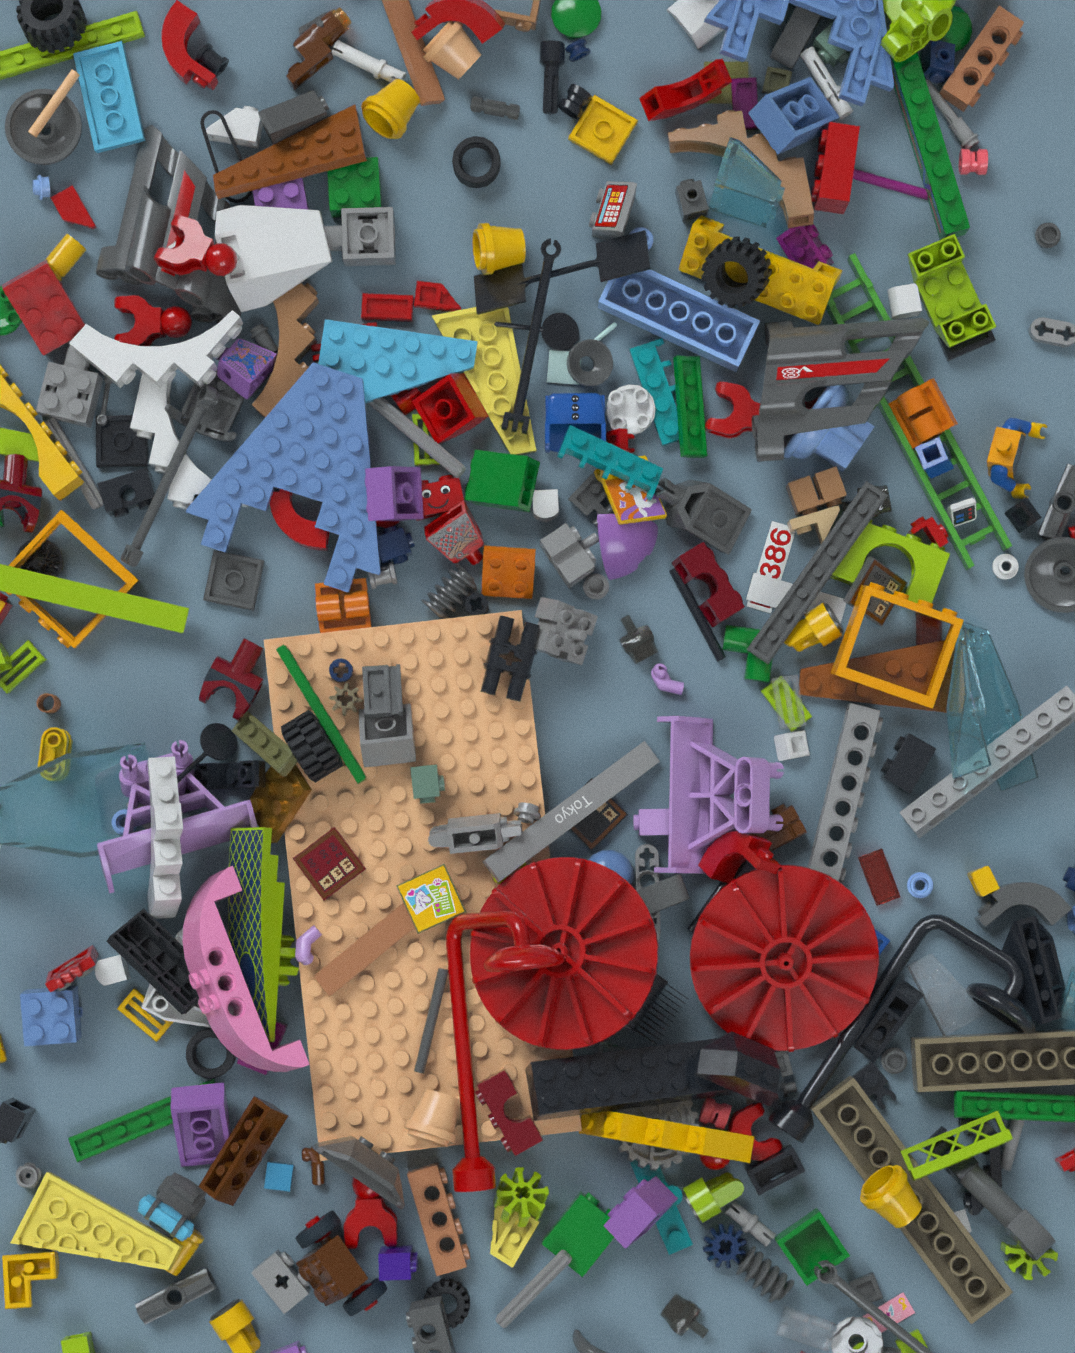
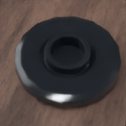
M32 540L27 541L19 548L16 557ZM46 540L20 569L59 577L64 562L62 553L54 543Z

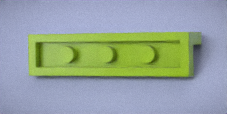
M996 1111L904 1149L900 1153L912 1180L916 1181L1011 1141L1013 1137L1009 1129L1006 1130L999 1112ZM995 1118L1000 1132L992 1136L981 1133L984 1123ZM980 1125L978 1131L972 1129L973 1127ZM965 1130L976 1134L974 1143L968 1146L957 1143L960 1133ZM953 1135H956L954 1141L947 1139ZM979 1136L985 1138L983 1140L978 1141ZM941 1140L952 1144L949 1154L942 1157L932 1153L935 1144ZM932 1145L930 1151L922 1149L924 1147ZM955 1146L961 1148L953 1152ZM915 1151L928 1155L925 1164L913 1168L908 1154ZM931 1156L937 1158L929 1162Z

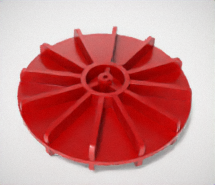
M557 857L532 862L514 872L496 888H493L480 913L498 911L517 913L528 927L530 944L550 946L564 956V962L559 966L489 972L484 969V961L495 951L514 946L513 934L508 927L471 930L470 964L473 977L472 982L483 1005L499 1025L515 1037L532 1045L556 1050H570L591 1046L604 1041L616 1034L635 1018L646 1001L657 975L658 940L655 924L648 907L636 889L627 880L608 867L590 860Z
M780 865L776 874L756 869L736 879H732L730 883L724 886L710 900L700 914L690 947L692 981L698 998L710 1017L727 1033L735 1032L777 1051L794 1052V1050L815 1046L832 1037L836 1038L839 1036L838 1033L854 1021L864 1006L868 1004L876 982L879 966V948L875 929L868 913L857 897L846 886L831 876L815 869L795 865Z

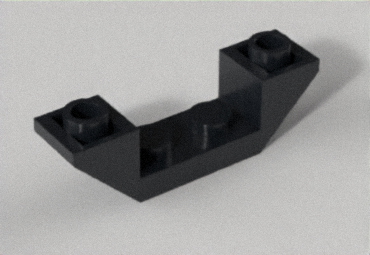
M247 760L239 761V763H200L195 767L194 777L207 790L266 788L265 761Z
M958 1118L959 1127L977 1119ZM984 1123L981 1133L989 1136L997 1134L988 1123ZM977 1125L972 1129L978 1131L980 1125ZM967 1130L963 1131L968 1136L976 1135ZM997 1146L982 1153V1155H986V1165H983L982 1169L1002 1188L1000 1146ZM968 1190L963 1193L964 1208H968V1212L971 1215H978L984 1206Z

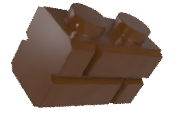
M783 803L771 810L773 815L778 814L783 818V822L776 821V824H783L780 831L766 830L762 834L752 835L769 840L772 843L769 851L772 852L802 836L807 831L793 805L786 807Z

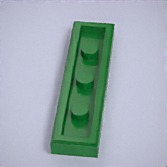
M677 355L673 358L680 457L705 458L708 454L700 356Z

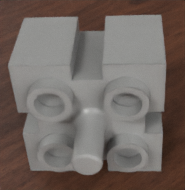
M565 523L541 539L540 547L569 589L594 572L596 558L589 548L599 542V537L596 533H592L581 541L582 538L574 526L569 528Z
M541 597L535 617L539 618L538 625L540 626L535 649L540 653L549 654L548 656L561 661L582 665L588 649V645H585L584 641L587 635L592 636L598 616L584 610L574 609V606L562 601Z

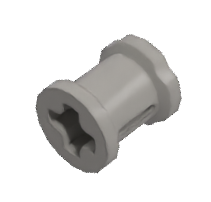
M393 562L386 566H381L380 575L368 572L372 589H376L377 586L383 584H397Z

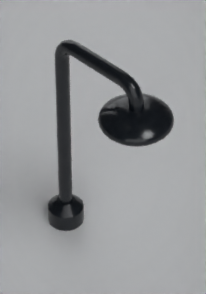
M932 914L921 918L912 927L876 981L868 1004L864 1006L855 1020L843 1030L797 1101H784L782 1109H774L768 1120L800 1143H804L814 1128L810 1108L930 931L941 930L1006 972L1008 983L1004 990L987 983H972L968 985L966 992L975 1003L997 1019L1022 1033L1032 1034L1036 1029L1034 1019L1029 1010L1017 1000L1024 986V973L1020 964L1010 955L952 918L942 914Z

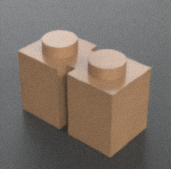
M837 466L815 473L812 477L820 500H818L810 476L792 481L786 485L795 515L803 514L804 516L818 512L817 508L827 505V508L842 504L841 500L847 494Z

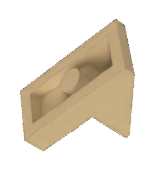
M839 505L789 520L787 522L789 532L796 531L797 535L812 531L811 527L815 526L821 545L840 511Z

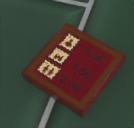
M336 827L332 828L293 858L324 901L366 870Z

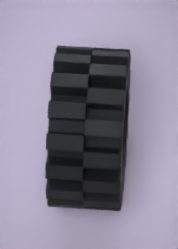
M443 1278L438 1282H433L428 1287L424 1299L441 1296L442 1294H450L456 1299V1309L446 1314L449 1327L453 1329L458 1324H462L468 1316L470 1296L466 1287L462 1286V1283L459 1281L457 1283L451 1278L450 1280Z

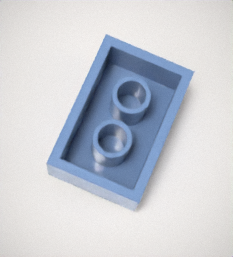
M811 77L765 95L748 113L756 127L760 129L768 140L769 145L777 154L821 136L822 129L826 130L829 122L835 123L840 118Z

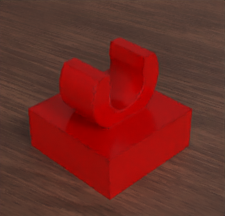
M618 428L606 432V442L629 453L635 452L634 448H628V440L635 438L633 434H628V429Z

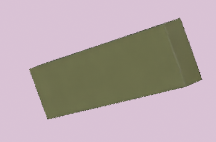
M247 711L232 729L235 735L282 776L286 777L298 762L289 746L250 712Z

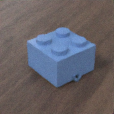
M68 986L60 992L56 989L51 993L48 988L27 989L20 994L24 1046L74 1043L82 1037L80 1017L83 1016L82 1006L79 1007L78 986Z

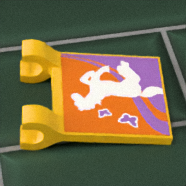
M644 455V456H638V457H640V458L645 459V460L648 461V459H647V457H646L645 455ZM595 469L594 475L602 483L619 525L666 518L667 514L660 498L653 495V498L649 500L646 498L648 491L635 485L630 490L625 489L627 481L609 474L607 479L601 478L603 470Z

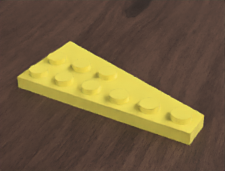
M476 307L432 315L442 336L478 341L474 369L463 373L486 410L509 454L523 455L536 452L531 420L529 421L527 435L521 432L523 423L518 424L517 433L511 432L513 421H509L507 431L501 430L504 413H513L521 374L513 329L496 327L494 325L495 322L511 323L508 307L477 315ZM526 400L523 415L530 417Z
M46 1172L10 1242L12 1244L51 1249L163 1270L172 1269L183 1247L178 1242L51 1172Z

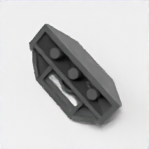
M353 1136L314 1144L312 1148L399 1209L402 1210L405 1203L399 1168L393 1164L395 1161L393 1157L384 1151L380 1155L373 1151L371 1148L374 1144L362 1136L358 1140Z

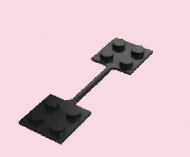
M643 230L596 243L597 257L595 260L552 270L551 278L590 267H597L599 269L600 282L650 270L646 231ZM520 263L496 270L490 275H475L474 287L477 315L527 302L525 289L529 284L538 282L541 274L525 278L523 264Z

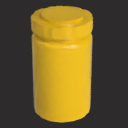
M69 234L62 238L46 258L60 282L62 280L61 277H64L86 251Z
M195 1228L192 1235L183 1242L176 1237L172 1239L183 1245L172 1269L166 1270L172 1275H179L199 1247V1244L204 1241L202 1234Z

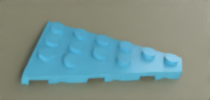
M325 319L318 364L362 378L364 381L365 402L367 404L373 402V400L388 395L391 396L403 390H410L428 384V382L446 377L450 373L474 369L478 341Z

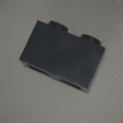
M908 733L905 737L900 735L893 747L896 750L893 758H887L880 771L883 773L882 780L906 794H911L937 748Z

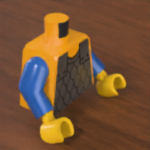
M1009 418L1005 421L1002 428L996 427L987 458L988 476H990L994 484L1011 492L1013 498L1024 499L1027 497L1024 494V490H1031V486L1028 483H1016L1014 479L1026 434L1029 437L1044 439L1045 437L1040 435V430L1042 427L1047 428V425Z

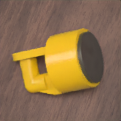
M823 602L804 614L805 618L798 622L784 643L789 647H793L798 652L818 643L825 647L842 637L844 629L831 607Z
M238 1298L210 1317L209 1323L221 1341L226 1340L233 1353H255L260 1348L261 1342L251 1324L254 1316L243 1299L239 1300Z

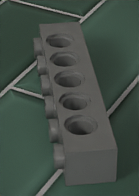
M442 1296L411 1302L409 1312H406L408 1327L413 1328L415 1337H412L414 1352L428 1353L431 1350H437L440 1353H456ZM431 1325L436 1331L427 1333L422 1327Z

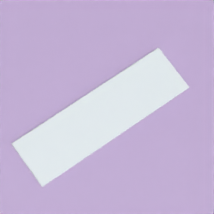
M753 573L746 600L776 608L793 584ZM820 592L806 612L824 602L831 607L841 623L846 602L843 601V598Z

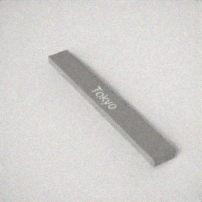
M645 741L525 829L522 835L516 836L483 861L484 865L499 883L659 763V759Z

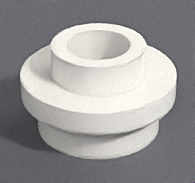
M1010 554L999 555L992 564L994 574L1003 580L1014 577L1019 568L1016 558ZM1003 562L1009 563V571L1002 569L1001 565Z

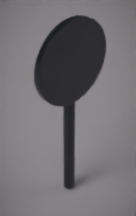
M564 313L551 314L544 320L542 327H540V332L546 345L557 351L571 348L579 336L577 323L571 316ZM505 322L494 323L496 327L530 330V325Z
M212 723L202 730L200 745L204 752L177 776V784L207 755L215 760H226L235 753L237 740L229 727L221 723Z

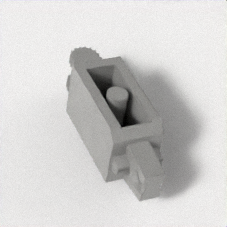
M501 813L449 818L448 824L431 828L428 842L433 848L449 847L450 854L498 849L503 847V842L510 841L509 837L522 835L521 820L507 821V817H501Z

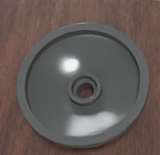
M35 89L21 95L11 105L6 115L5 134L7 141L13 151L29 163L36 165L58 163L67 158L80 141L82 134L81 116L75 104L67 96H65L37 138L28 133L31 126L55 94V90ZM45 129H51L49 135H43Z
M1057 537L1049 539L1038 545L1026 562L1024 579L1027 590L1038 604L1048 610L1061 613L1075 611L1074 538ZM1067 566L1070 572L1064 573L1061 568Z

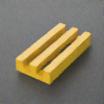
M134 988L117 1009L158 1042L174 1022L163 1020L166 1023L162 1025L146 1010L142 1009L132 998L135 996L143 1003L145 996ZM127 1004L159 1029L158 1033L154 1032L126 1008Z

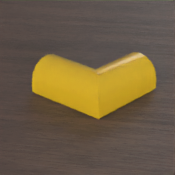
M57 1251L2 1256L5 1309L29 1308L33 1306L31 1281L58 1278L59 1257Z

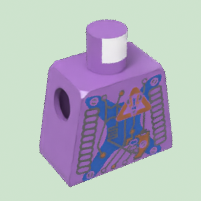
M237 339L230 348L226 347L224 352L218 358H215L219 360L217 376L248 400L273 372L277 354L246 340Z

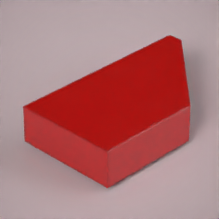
M73 185L50 197L64 222L82 225L90 229L97 228Z
M417 281L414 308L448 312L461 310L460 305L457 304L443 284Z

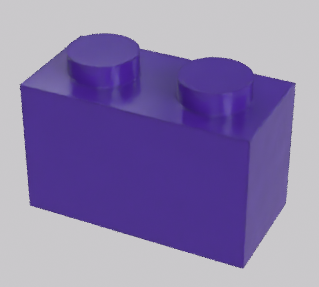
M413 1245L381 1246L378 1253L379 1281L411 1280L413 1272H417L418 1252H413Z

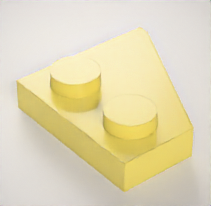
M498 1206L494 1210L490 1254L513 1268L541 1221H536L530 1215L527 1226L518 1227V1212H514L510 1216L508 1223H505L500 1218L505 1206Z

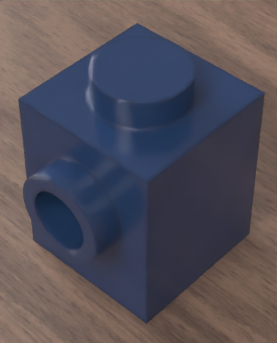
M930 40L922 50V70L925 79L930 80V82L944 83L954 72L955 44Z
M397 526L383 530V535L378 536L379 553L383 565L390 562L398 565L408 561V556L413 555L410 548L415 547L410 532L405 534L404 529H398Z

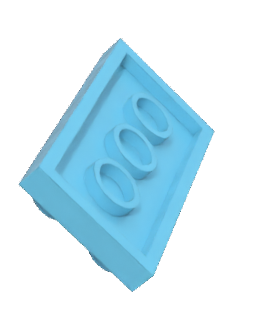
M119 41L73 53L77 73L80 75L79 83L94 151L100 153L146 141L124 43Z

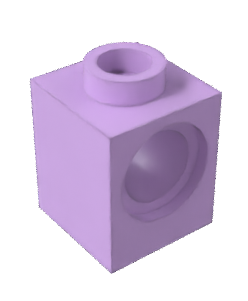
M639 809L638 815H633L634 830H639V836L669 835V809Z

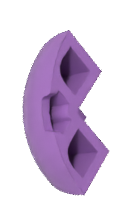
M597 514L601 555L608 579H617L632 573L638 568V564L653 551L657 540L658 526L652 521L619 525L615 514Z

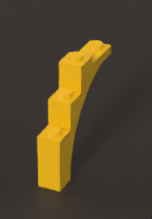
M612 1111L584 1114L580 1118L582 1131H579L580 1134L750 1163L754 1136Z

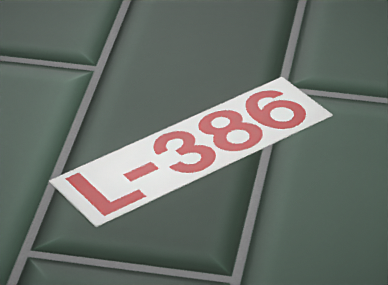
M772 521L757 574L778 580L782 579L795 532H789L787 525ZM750 600L747 603V607L771 613L773 607Z

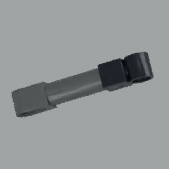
M941 1126L928 1139L948 1132V1130ZM951 1136L947 1139L954 1141L955 1137ZM941 1140L935 1144L932 1153L941 1157L947 1155L952 1144ZM932 1145L924 1147V1149L930 1151ZM955 1146L953 1152L961 1148ZM974 1157L944 1169L959 1185L962 1184L1006 1228L1005 1232L1035 1261L1056 1242L1053 1236L1026 1209L1022 1210L979 1166V1162Z

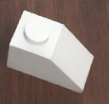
M244 106L243 109L235 108L226 114L224 118L236 145L259 149L263 126L258 115V109ZM221 119L206 128L210 141L232 144Z

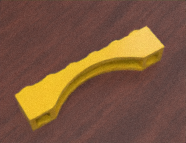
M0 364V408L12 412L28 427L38 451L39 477L51 493L61 501L85 483L79 476L83 472L74 460L69 462L66 459L67 450L59 441L54 443L50 438L53 434L51 429L44 421L42 423L37 421L35 416L38 413L30 402L25 404L20 397L24 394L15 383L9 384L5 379L9 375Z

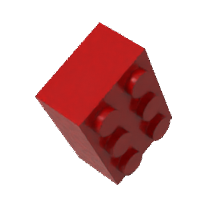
M829 122L827 129H822L817 147V152H821V155H818L814 169V177H818V180L815 179L811 191L814 210L844 214L850 202L860 126Z
M47 259L2 284L4 293L43 356L72 340L86 324Z

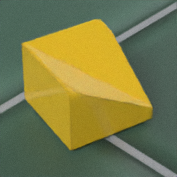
M984 866L967 873L977 896L983 897L1000 889L989 866Z

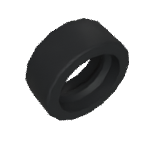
M473 136L464 139L457 145L453 152L452 164L455 176L461 183L468 187L481 188L495 181L500 172L501 159L499 151L493 142L485 137ZM482 148L490 155L492 161L491 168L483 176H470L462 168V157L469 149Z
M207 1028L197 1032L190 1039L186 1047V1060L188 1066L195 1074L203 1078H216L224 1075L232 1068L236 1056L226 1048L227 1054L223 1064L216 1068L202 1066L196 1057V1049L199 1043L209 1037L218 1039L212 1028Z

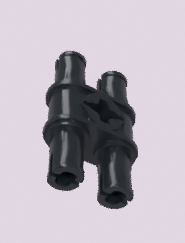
M500 616L495 636L489 640L490 647L486 663H483L486 671L480 692L495 695L501 673L508 672L511 675L506 698L521 702L526 680H529L532 676L530 672L534 656L537 655L535 644L540 626L525 622L520 643L515 646L509 642L515 619ZM509 652H513L514 658L519 661L512 662L511 666L506 665V660L500 656H508Z

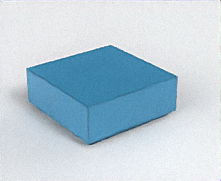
M268 1161L264 1188L290 1192L294 1164Z

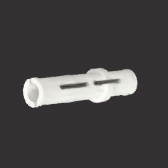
M337 40L334 45L336 50H332L333 56H337L374 74L373 77L378 80L382 78L391 83L394 79L403 80L402 78H406V72L388 65L384 59L378 60L340 40Z
M814 47L803 51L800 57L822 89L826 99L839 115V119H844L853 112V109L847 101L838 98L841 86H837Z

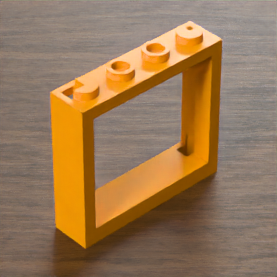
M60 510L8 565L20 568L62 524L125 582L118 592L128 594L140 581L63 510ZM16 595L21 599L18 604L29 614L33 610L40 617L37 621L48 631L51 628L59 634L57 640L67 648L70 646L77 648L106 617V615L97 613L75 637L36 600Z
M870 582L869 586L861 585L831 674L933 709L964 620L957 617L958 612L943 608L942 612L932 609L934 604L920 599L918 603L909 601V595L898 591H894L893 595L884 592L885 587ZM871 596L951 624L926 695L846 668Z

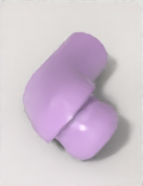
M661 663L656 664L651 671V677L657 688L661 691L682 695L684 682L671 680L667 667Z
M315 925L296 941L295 957L303 965H309L313 961L314 956L311 953V944L322 935Z

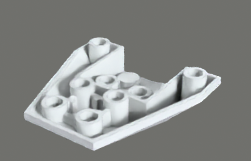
M239 205L216 212V242L228 244L237 253V266L231 274L225 276V279L241 312L269 305L332 262L322 215L319 210Z

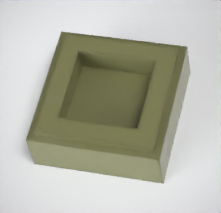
M768 66L762 93L769 94L789 86L792 71Z

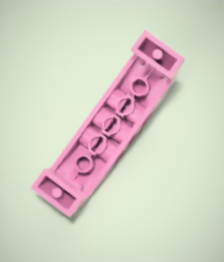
M228 867L210 876L200 886L191 900L184 920L182 941L184 957L190 973L189 982L192 988L196 989L199 996V1008L203 1014H206L207 1020L220 1042L243 1062L256 1068L273 1072H288L308 1066L310 1064L300 1040L274 1049L270 1047L215 904L217 901L242 891L234 867Z

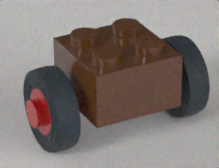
M332 1210L320 1218L317 1215L305 1224L306 1228L295 1237L302 1249L307 1248L313 1243H321L297 1261L296 1265L299 1267L298 1270L301 1277L308 1281L314 1289L315 1297L318 1301L324 1303L325 1306L341 1300L353 1292L352 1296L342 1305L349 1316H353L363 1309L368 1311L378 1303L377 1299L388 1288L384 1281H379V1278L374 1279L370 1283L363 1284L369 1278L339 1235L330 1239L328 1235L331 1234V1230L340 1223L338 1215Z

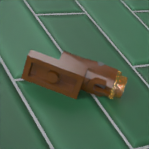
M340 7L336 10L332 9L329 12H325L299 27V37L294 41L293 47L303 62H297L292 65L286 75L288 83L294 90L334 59L332 51L328 46L332 47L339 37L349 30L348 26L352 24L350 18Z

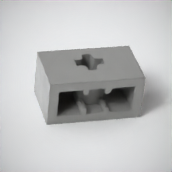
M277 1249L254 1268L251 1274L285 1314L306 1297L311 1289L309 1288L310 1283L304 1280L300 1273L298 1274L293 1268L294 1261L285 1251L281 1253ZM287 1275L289 1277L287 1284L284 1282L282 1284L278 1283L280 1276L284 1277Z

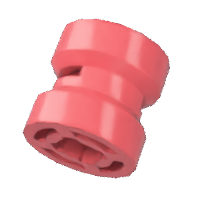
M960 149L959 174L968 175L970 172H975L977 175H986L988 168L987 149H979L976 152H972L969 149Z
M706 1098L698 1121L705 1124L713 1123L716 1128L724 1130L732 1105L727 1103L719 1104L713 1098Z

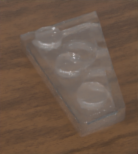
M928 954L906 966L918 990L924 994L923 999L943 1036L949 1035L988 1013L968 996L967 988H964L953 978L954 976L932 954Z

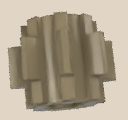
M345 683L344 689H339L335 686L336 695L329 696V699L336 702L332 709L335 711L342 708L344 716H346L349 709L357 712L355 704L362 702V699L355 696L359 689L349 690L348 683ZM345 692H348V695L353 698L352 701L347 703V706H344L343 702L339 701V697H344Z

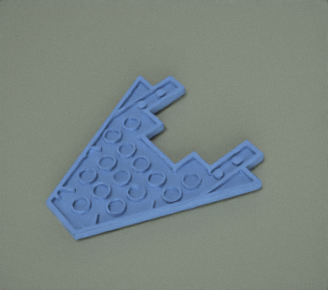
M720 0L704 19L705 23L726 30L719 54L744 62L747 58L758 17L781 25L784 21L788 3L834 20L827 43L851 52L839 92V99L862 107L865 104L870 85L889 92L894 87L891 58L880 45L887 33L883 0Z
M312 363L186 509V513L208 520L201 545L227 553L242 504L267 511L274 488L277 487L323 502L315 527L339 535L324 585L350 592L357 568L377 575L381 574L377 521H368L366 510L365 469L372 467L363 379L316 363Z

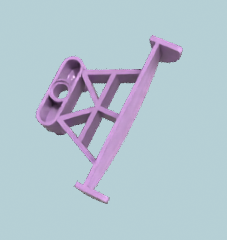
M686 716L657 717V722L671 723L668 868L654 867V873L706 874L698 864L709 846L723 834L731 831L746 834H762L766 830L780 831L783 824H776V821L783 822V818L778 814L769 815L770 778L780 779L783 776L784 772H777V769H784L781 763L768 762L764 758L741 757L736 759L712 745L713 719Z
M179 740V747H177L176 741L172 744V753L159 756L175 757L177 776L193 762V757L188 753V745L182 740ZM128 755L129 761H126L125 756L120 760L122 768L119 773L121 791L123 795L129 797L123 836L97 843L101 868L109 894L115 892L111 875L151 864V828L133 833L134 827L151 822L148 760L137 763V759L133 755ZM194 769L178 783L179 803H181L182 813L202 807H207L210 810L182 819L181 854L230 841L231 828L257 827L251 800L224 807L194 777ZM186 789H188L191 792L189 794L184 795ZM138 802L145 805L144 807L137 808Z

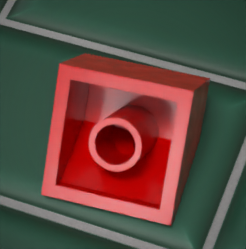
M450 373L412 401L432 438L439 445L471 430L489 417L464 373Z

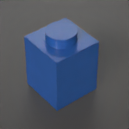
M940 437L915 447L922 466L930 479L954 469L947 449Z

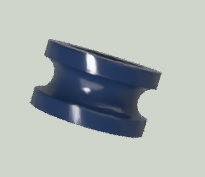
M585 39L577 40L565 48L566 53H570L569 60L571 62L581 60L590 54V49L585 46L587 44Z
M336 659L330 664L329 674L337 682H346L353 675V667L346 659ZM340 663L346 664L344 667L348 668V673H344L343 678L337 677L338 673L334 674V668H339Z

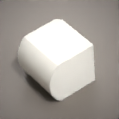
M915 283L896 286L887 290L892 319L919 316L922 308L918 286Z
M558 489L534 490L532 499L533 517L543 522L554 520L559 515Z
M121 955L98 960L96 963L95 975L104 986L131 979L127 962Z

